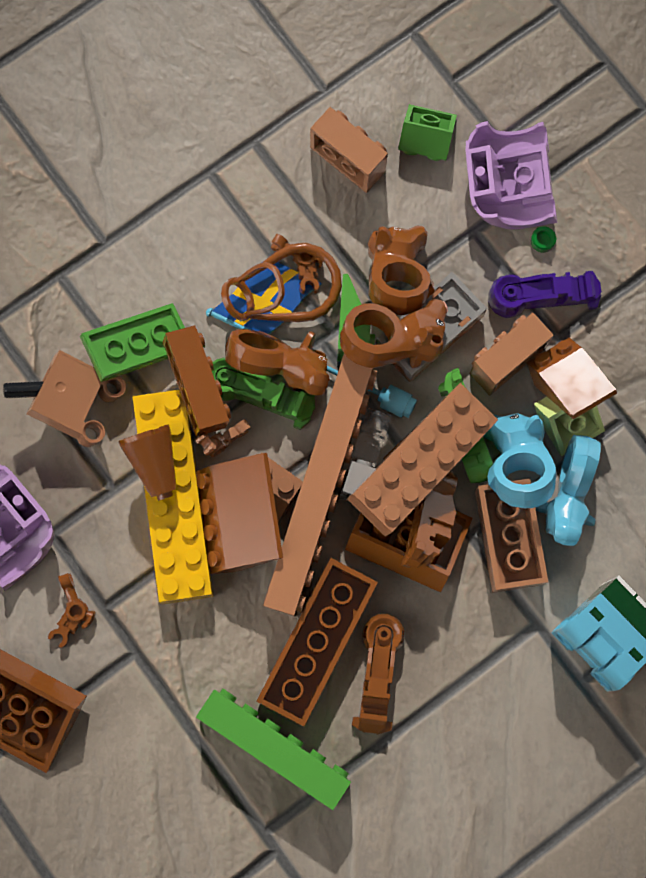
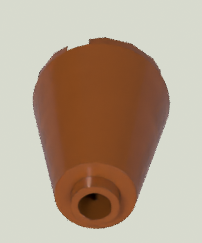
M169 424L119 440L121 449L150 496H157L158 501L173 496L172 491L177 489Z

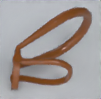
M309 243L290 244L276 251L262 263L253 266L238 278L228 279L222 286V302L228 313L239 321H245L249 318L285 322L314 321L327 314L338 301L342 288L341 271L333 256L322 247ZM295 253H308L317 256L326 264L331 273L332 287L329 297L321 306L307 312L263 314L276 309L281 304L285 295L283 278L278 268L274 266L275 263ZM268 268L274 273L277 280L278 296L272 305L254 310V298L245 281ZM231 285L240 288L246 298L247 311L244 314L239 313L230 301L229 287Z

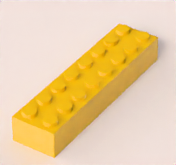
M180 390L133 396L137 434L168 424L171 429L177 489L172 491L173 496L158 501L157 496L151 497L144 486L159 603L163 605L214 597L210 565L207 559V544L204 537L203 516L200 509L201 502L197 486V469L191 424Z

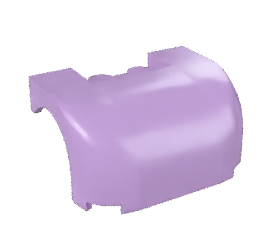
M488 121L475 125V130L470 134L468 141H466L465 150L472 206L479 216L487 223L505 229H525L557 223L548 157V135L544 123L540 122L530 128L511 132L495 130Z
M0 465V586L6 591L45 558L53 544L54 531L52 523L42 507L17 477L5 465Z

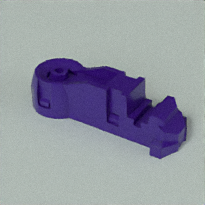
M585 271L583 275H578L577 277L570 276V272H565L563 276L556 277L555 273L520 278L516 275L500 276L493 282L488 293V303L495 314L504 318L516 317L524 309L587 304L588 309L593 310L597 309L602 295L601 283L593 271Z

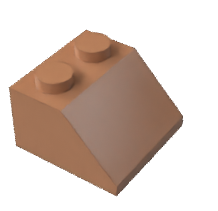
M268 457L279 523L298 497L303 481Z

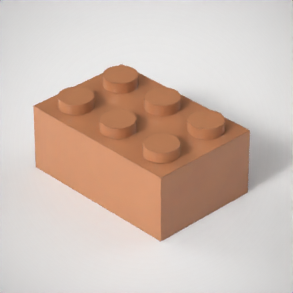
M329 107L310 128V148L364 192L367 193L386 172L388 157L386 148L380 142H373L368 138L367 133L360 126L355 127L352 125L343 112L335 111Z
M531 313L527 318L525 315H522L513 323V328L508 334L503 331L494 339V344L489 350L485 347L474 356L475 360L471 363L473 367L469 374L490 396L527 365L526 362L545 350L554 335L534 313Z

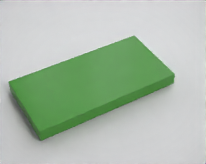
M171 303L81 333L80 339L100 381L103 382L168 359L163 344L165 333L185 327L174 304Z

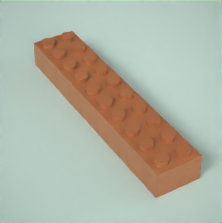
M345 354L342 358L282 545L283 558L277 561L263 604L266 608L296 617L297 612L302 613L306 602V597L302 596L304 588H310L314 577V571H311V566L313 562L318 563L322 546L318 544L321 537L326 538L330 526V520H327L329 512L334 513L338 501V495L335 494L337 487L342 488L346 476V470L343 469L344 463H350L354 450V445L351 444L352 438H358L362 425V420L358 418L360 414L365 415L370 397L366 393L368 389L373 390L378 371L374 370V368L354 363Z

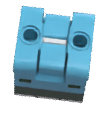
M620 576L603 583L580 607L551 632L567 650H575L591 668H594L590 674L607 692L620 690L646 663V603Z

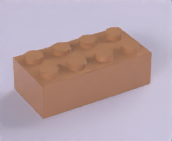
M530 478L511 481L521 485L531 484ZM489 484L478 486L475 490L492 593L542 586L548 583L535 508L510 506L500 500Z

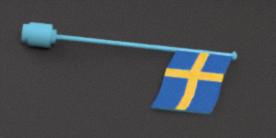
M277 262L274 266L278 268L283 278L285 295L281 304L276 309L263 314L293 313L303 299L314 290L311 285H306L304 294H301L299 291L301 280H299L298 272ZM267 268L245 281L254 298V310L268 307L277 299L278 284L274 273ZM237 287L229 298L233 307L239 313L244 314L247 311V301L243 292ZM223 302L214 309L209 308L206 310L207 317L212 316L238 329L255 330L267 334L272 333L285 322L250 318L245 321H239L228 313ZM327 366L326 371L337 376L338 370ZM390 385L388 389L383 387L381 391L373 388V390L368 389V391L379 396L377 401L381 402L380 408L401 418L403 416L409 418L417 403V399L412 398V394L393 385Z

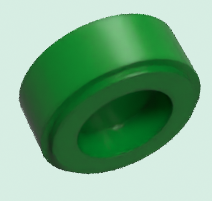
M541 226L533 231L530 242L536 251L545 253L552 250L557 238L551 228Z

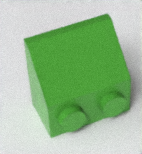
M409 104L398 150H402L408 155H424L434 161L447 160L457 115Z

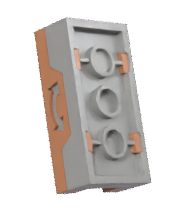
M453 272L434 287L435 292L426 300L424 305L425 307L429 301L439 299L444 301L448 307V312L444 319V345L441 354L480 321L487 310L483 303ZM384 332L377 337L376 345L389 342ZM408 357L392 364L411 382L432 362L423 360L418 368H412Z

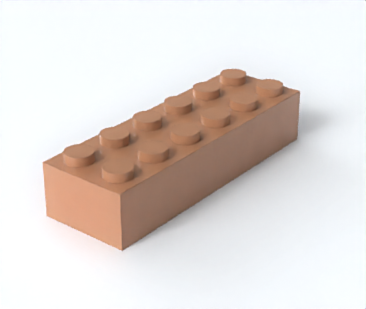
M459 383L347 499L384 536H387L397 528L498 419Z

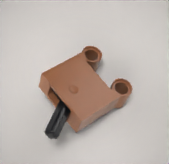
M61 350L54 355L42 381L3 384L4 398L34 397L26 414L76 438L84 447H93L105 435V428L99 421L90 420L86 423L84 422L97 392L103 401L114 402L126 390V383L120 376L101 382L94 367ZM108 383L116 387V394H111L107 390ZM86 428L95 431V440L89 439L86 436Z

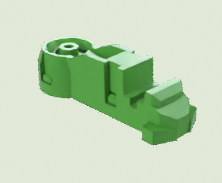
M225 357L213 361L214 371L212 373L214 379L220 382L222 401L239 399L293 420V427L299 430L311 421V416L315 410V395L302 391L294 392L287 388L283 382L280 385L272 383L271 378L267 376L239 371L231 367L225 361Z
M459 368L447 373L445 381L439 385L438 389L441 397L447 396L459 383L465 387ZM482 437L462 458L470 483L488 481V472L493 465L486 443Z

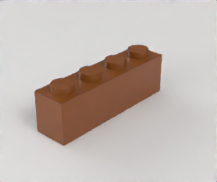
M195 325L165 333L163 344L195 436L225 429L231 414L228 405L223 404L221 399L222 388L220 382L214 379L212 373L214 371L213 362L210 356L206 357L204 351L205 340L202 333H198Z

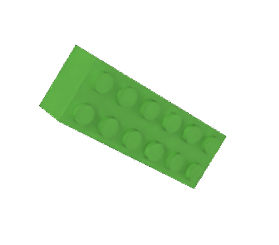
M222 688L219 692L214 689L196 718L334 810L351 783L347 779L349 773L336 764L333 768L325 764L326 757L316 750L312 749L310 753L301 747L304 742L292 734L287 738L279 733L281 729L279 725L270 719L263 722L257 718L259 712L249 705L244 704L241 707L236 704L237 697Z

